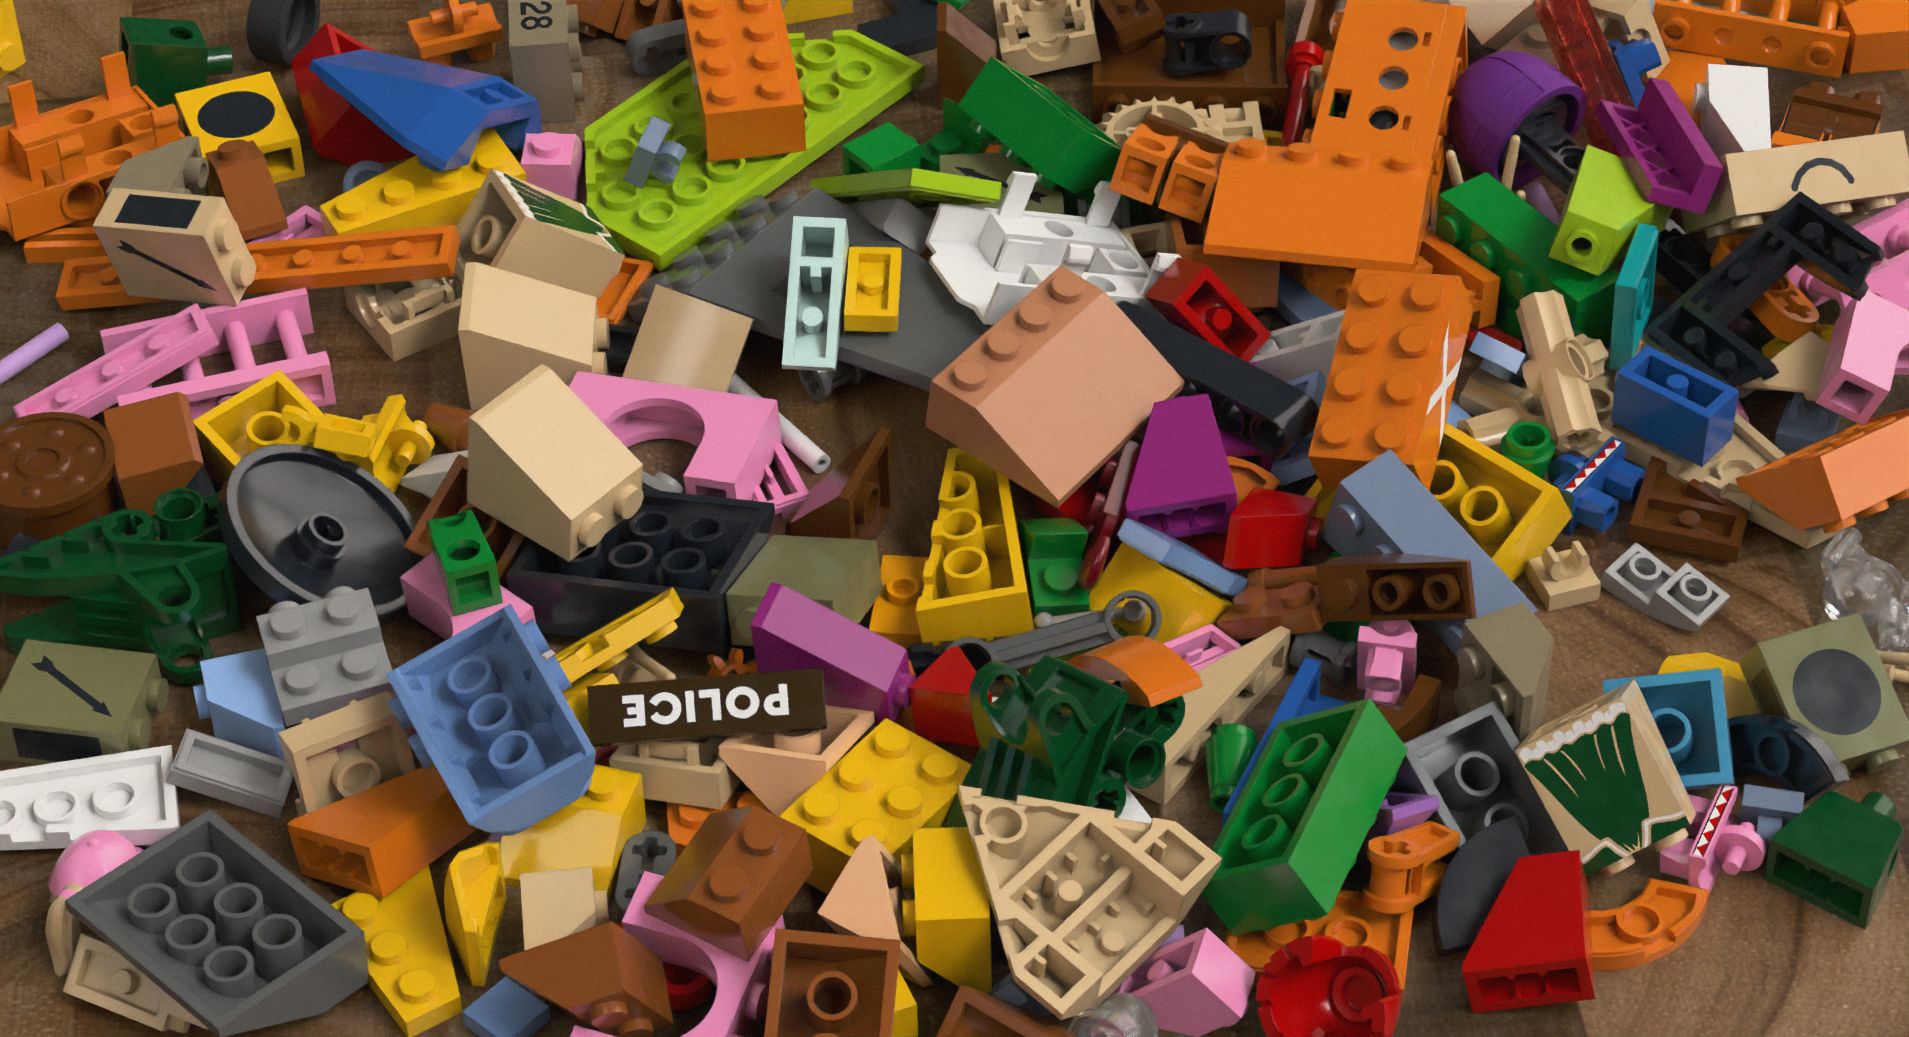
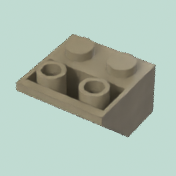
M187 136L124 160L106 191L107 198L113 187L209 196L207 187L209 165L207 159L202 158L199 137Z
M1525 602L1464 622L1462 645L1457 654L1459 664L1458 687L1454 691V704L1460 717L1496 700L1520 744L1532 730L1542 726L1544 722L1554 641L1553 636Z

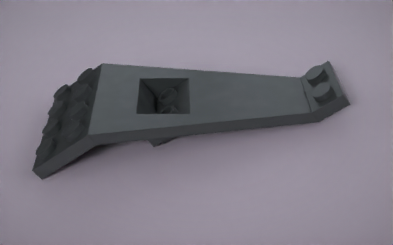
M789 187L768 199H764L762 194L747 199L736 208L739 215L731 221L726 220L710 228L704 234L706 241L699 247H691L672 259L674 267L667 273H659L643 282L639 286L641 294L627 305V309L635 323L642 322L657 284L752 318L754 321L751 330L780 339L784 343L793 216L844 218L847 222L849 247L902 248L898 331H844V299L837 360L930 392L931 380L993 326L983 324L973 309L957 302L929 262L871 225L868 221L817 187L798 192L795 191L794 187Z

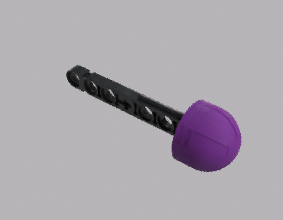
M1496 52L1471 64L1458 77L1453 89L1454 91L1450 95L1453 97L1449 109L1450 125L1448 136L1456 153L1476 173L1480 175L1487 172L1501 183L1510 138L1513 135H1518L1520 137V145L1511 191L1525 186L1543 174L1567 195L1576 173L1572 169H1578L1586 149L1574 138L1586 108V97L1583 90L1576 84H1573L1568 77L1563 75L1554 66L1538 57L1523 52ZM1669 218L1665 229L1658 236L1656 271L1684 294L1712 269L1710 266L1712 253L1691 235L1685 233L1679 225ZM1677 258L1682 259V260H1685V261L1688 262V263L1682 262V261L1678 260ZM1748 307L1726 326V328L1752 347L1762 348L1775 338ZM1749 319H1751V320H1753V321H1756V322L1760 323L1761 325L1755 324V323H1753L1752 321H1750Z

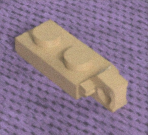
M81 933L63 988L65 993L160 1031L188 1033L190 1023L204 1029H209L94 933Z

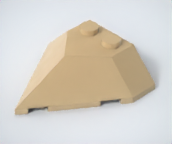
M958 785L957 788L1013 980L1060 1020L1094 1011L1175 932L1221 865L1222 858L1176 821L1152 817L1150 824L1114 818L1115 811L1021 795L1017 796V801L982 796V789L962 785Z

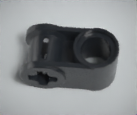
M1227 9L1194 14H1171L1164 17L1167 26L1159 30L1160 35L1164 36L1166 56L1163 58L1162 64L1164 71L1168 74L1189 75L1203 71L1234 70L1245 65L1251 57L1252 26L1248 17L1238 10ZM1228 35L1240 38L1238 42L1232 44L1220 41L1222 37ZM1180 41H1183L1184 47H1181Z

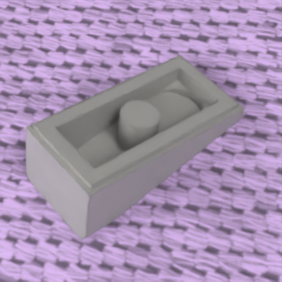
M899 196L859 201L850 204L849 209L916 254L924 252L927 246L925 241L934 218Z

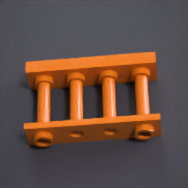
M1656 0L1653 17L1665 48L1841 78L1850 32L1835 29L1837 26H1840L1843 6L1856 0ZM1692 2H1697L1702 4L1719 6L1721 8L1719 10L1691 4ZM1740 10L1759 14H1765L1769 16L1768 18L1748 14H1742L1739 12ZM1794 19L1817 24L1816 26L1788 22L1787 20Z

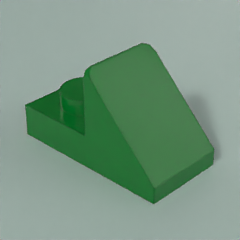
M944 98V128L920 146L922 152L921 169L940 172L939 155L982 154L986 152L989 144L1002 145L1003 143L997 138L994 142H991L975 132L969 126L973 118L958 107V103Z
M1074 518L1019 519L1018 531L1032 617L1034 618L1041 612H1047L1051 616L1088 612L1090 607L1088 591L1083 590L1078 581L1083 562L1082 557L1088 539L1087 530Z

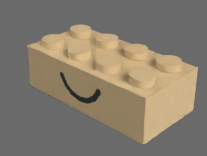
M1904 130L1724 154L1717 157L1724 169L1705 213L1701 214L1681 209L1685 233L1705 231L1706 239H1715L1728 234H1737V230L1749 228L1751 233H1753L1799 191L1835 216H1838L1841 220L1867 216L1871 211L1896 206L1895 197L1909 193V156Z

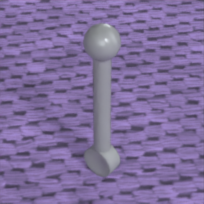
M1130 600L1125 603L1124 607L1113 608L1111 620L1126 618L1131 622L1142 621L1147 614V607L1140 600ZM1101 610L1051 616L1047 612H1041L1033 619L1034 629Z

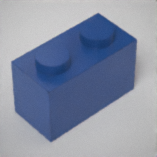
M1647 345L1616 374L1611 422L1703 467L1732 439L1739 390Z

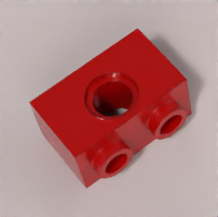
M1177 257L1144 296L1168 322L1246 362L1252 359L1272 335L1206 264Z

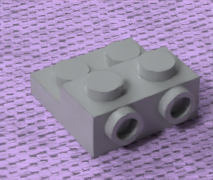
M346 586L336 587L330 590L322 600L302 605L293 601H282L272 606L268 614L256 616L286 727L301 723L303 719L308 718L312 720L348 706L352 700L358 702L384 691H388L393 698L397 696L386 676L387 673L392 671V667L368 588L355 591Z

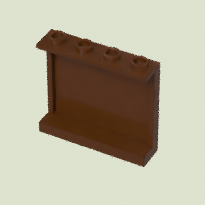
M1094 0V23L1101 61L1093 62L1092 123L1094 125L1102 122L1104 113H1115L1116 106L1119 104L1131 106L1134 98L1141 102L1151 101L1155 96L1157 101H1167L1174 97L1178 104L1192 101L1194 109H1207V113L1208 105L1223 104L1224 109L1243 107V102L1258 101L1262 127H1284L1288 103V84H1286L1285 0H1155L1163 17L1175 13L1194 14L1232 9L1244 13L1250 20L1252 26V53L1245 65L1234 70L1203 71L1189 75H1172L1164 71L1162 60L1166 56L1164 36L1133 51L1122 53L1097 0ZM1232 35L1224 36L1220 39V41L1229 44L1240 40V38ZM1180 41L1181 47H1184L1183 41Z

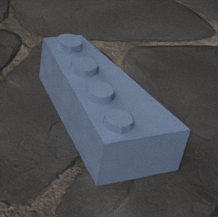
M1391 449L1339 482L1321 538L1344 557L1350 554L1407 553L1471 560L1476 618L1521 602H1525L1536 616L1538 609ZM1473 619L1417 621L1457 656L1458 650L1461 649L1463 624Z

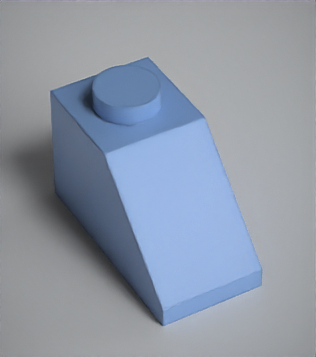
M264 648L200 661L204 684L193 686L199 719L211 718L215 738L284 759L278 732L285 730Z

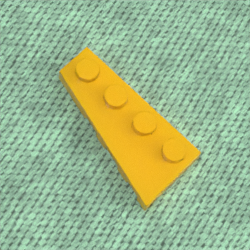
M672 587L554 655L570 683L575 682L594 668H597L598 672H603L628 656L626 649L645 638L648 644H652L677 629L678 626L674 620L680 617L684 605Z

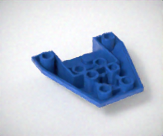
M365 49L313 59L308 68L322 79L326 86L339 93L402 147L419 156L418 161L420 164L433 171L445 172L446 170L468 165L481 132L486 128L493 127L511 152H518L524 149L526 133H543L538 99L496 75Z

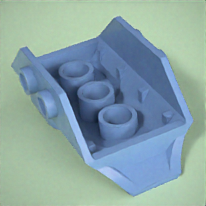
M511 604L386 674L397 696L387 702L404 732L413 727L415 728L417 734L407 740L423 768L426 770L434 765L436 766L469 825L499 836H511L522 832L584 795L591 785L596 755L594 747L562 693L572 687L555 655L545 661L541 657L542 654L551 649L534 619L522 624Z

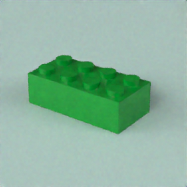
M1487 172L1439 194L1436 234L1500 277L1495 325L1505 333L1524 342L1516 310L1520 306L1519 300L1533 292L1540 293L1554 290L1563 295L1574 337L1583 333L1588 338L1601 339L1606 350L1610 349L1615 284L1620 274L1618 271L1610 267L1597 276L1548 257L1558 226Z
M1370 698L1277 723L1212 848V851L1219 855L1222 861L1201 892V895L1233 936L1258 930L1269 931L1280 925L1303 920H1318L1328 915L1335 906L1336 897L1349 870L1356 863L1357 854L1369 829L1375 823L1379 808L1389 788L1395 782L1396 773L1408 751L1407 747Z

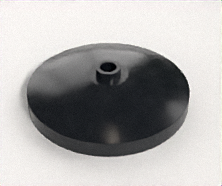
M278 444L262 447L249 453L237 463L223 484L218 496V523L222 537L231 555L243 572L261 590L278 603L293 601L302 605L324 599L325 595L336 587L346 586L355 591L368 588L380 626L395 621L408 610L400 577L423 560V558L408 552L403 546L417 524L403 503L381 481L358 465L340 459L336 454L304 445Z

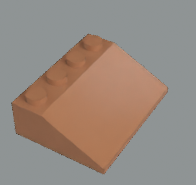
M1060 265L931 380L925 427L1058 508L1149 422L1154 402L1173 399L1184 389L1185 381L1105 291Z

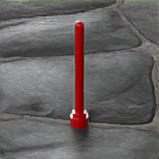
M1311 41L1296 42L1287 51L1285 70L1292 82L1280 147H1288L1292 143H1300L1302 139L1310 92V69L1315 65H1323L1325 55L1323 49Z

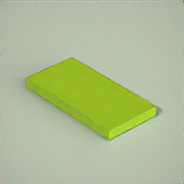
M906 168L811 179V188H819L841 204L850 205L859 201L900 196L918 209L923 210L938 208L940 203L956 205L996 203V201L1000 200L1002 182L917 168Z

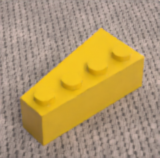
M486 128L481 132L468 165L446 170L445 172H437L420 164L418 161L419 156L416 155L320 205L324 236L455 225L457 228L491 168L527 182L526 172L494 128Z
M959 447L948 449L938 497L939 513L937 520L933 521L931 531L932 547L929 560L925 561L922 576L924 582L922 597H918L915 610L922 643L932 642L933 646H940V641H953L965 637L986 638L987 642H992L994 637L1013 636L1034 630L1010 479Z

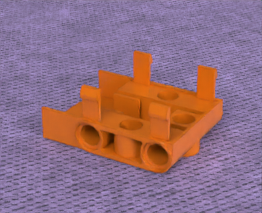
M123 51L99 58L106 89L105 94L41 114L38 113L31 79L7 86V95L10 99L14 123L0 127V230L7 231L14 241L98 216L107 200L106 191L124 160L186 137L179 130L178 113L173 103L158 108L137 85L130 86L126 58Z

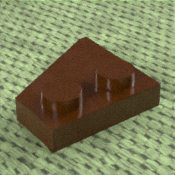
M1651 456L1629 524L1627 540L1737 563L1747 528L1749 511L1730 499L1715 495L1711 488L1694 478L1687 485L1666 473L1667 462Z

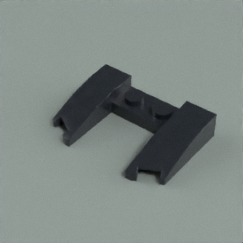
M1799 191L1644 330L1652 340L1674 359L1733 388L1759 377L1767 380L1780 373L1775 364L1726 328V326L1795 265L1828 286L1861 301L1869 289L1865 280L1873 264L1882 261L1885 254L1876 243Z

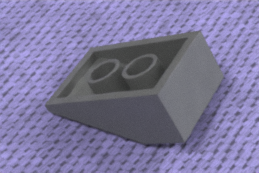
M1496 700L1404 743L1408 751L1396 773V780L1389 788V791L1438 795L1440 807L1424 822L1432 821L1460 833L1457 849L1442 857L1447 864L1451 862L1459 849L1477 832L1495 822L1516 816L1530 856L1569 851L1515 753L1520 742Z

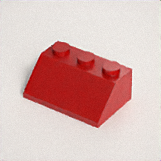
M326 22L290 62L296 81V89L299 92L304 110L303 115L307 121L312 139L311 144L315 151L329 161L336 159L350 168L360 161H374L380 164L416 156V154L402 147L339 93L326 86L322 79L308 69L313 59L361 49L375 51Z

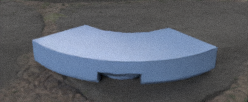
M1126 518L1117 534L1120 537L1119 540L1156 562L1180 571L1223 595L1235 597L1247 587L1248 579L1245 575L1234 569L1222 567L1223 563L1149 526Z

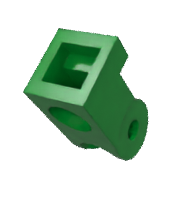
M469 509L461 511L454 516L426 520L431 549L447 592L448 603L453 616L503 603L496 559L473 511Z

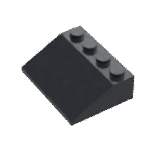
M642 489L644 496L638 511L631 518L623 519L608 531L594 547H588L568 562L530 539L506 574L509 591L533 607L536 624L541 633L545 635L559 634L585 637L673 587L684 605L680 617L674 620L678 628L652 644H648L645 638L636 644H642L647 647L693 650L703 654H725L732 642L725 594L766 544L775 515L774 503Z

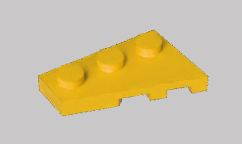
M429 865L384 898L357 891L330 904L364 931L370 980L368 985L407 1037L416 1036L462 1013L460 993Z

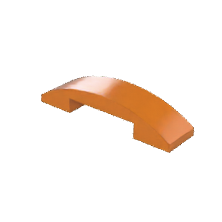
M1132 635L1075 656L1066 662L1111 684L1115 681H1120L1122 689L1128 691L1127 704L1153 707L1203 687L1199 674L1180 655L1161 642L1144 636Z

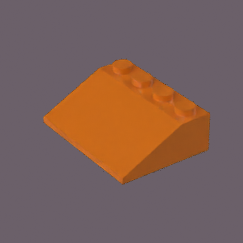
M1243 138L1237 142H1230L1221 162L1204 240L1203 254L1357 269L1413 272L1430 218L1434 161L1421 160L1420 155L1411 152H1396L1391 154L1390 157L1370 155L1368 150L1358 147H1347L1340 149L1339 152L1318 150L1319 148L1316 145L1302 142L1292 143L1288 147L1268 146L1266 141L1258 138Z

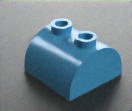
M1721 668L1602 680L1603 692L1605 694L1635 679L1686 791L1719 788L1722 785L1734 786L1732 750Z

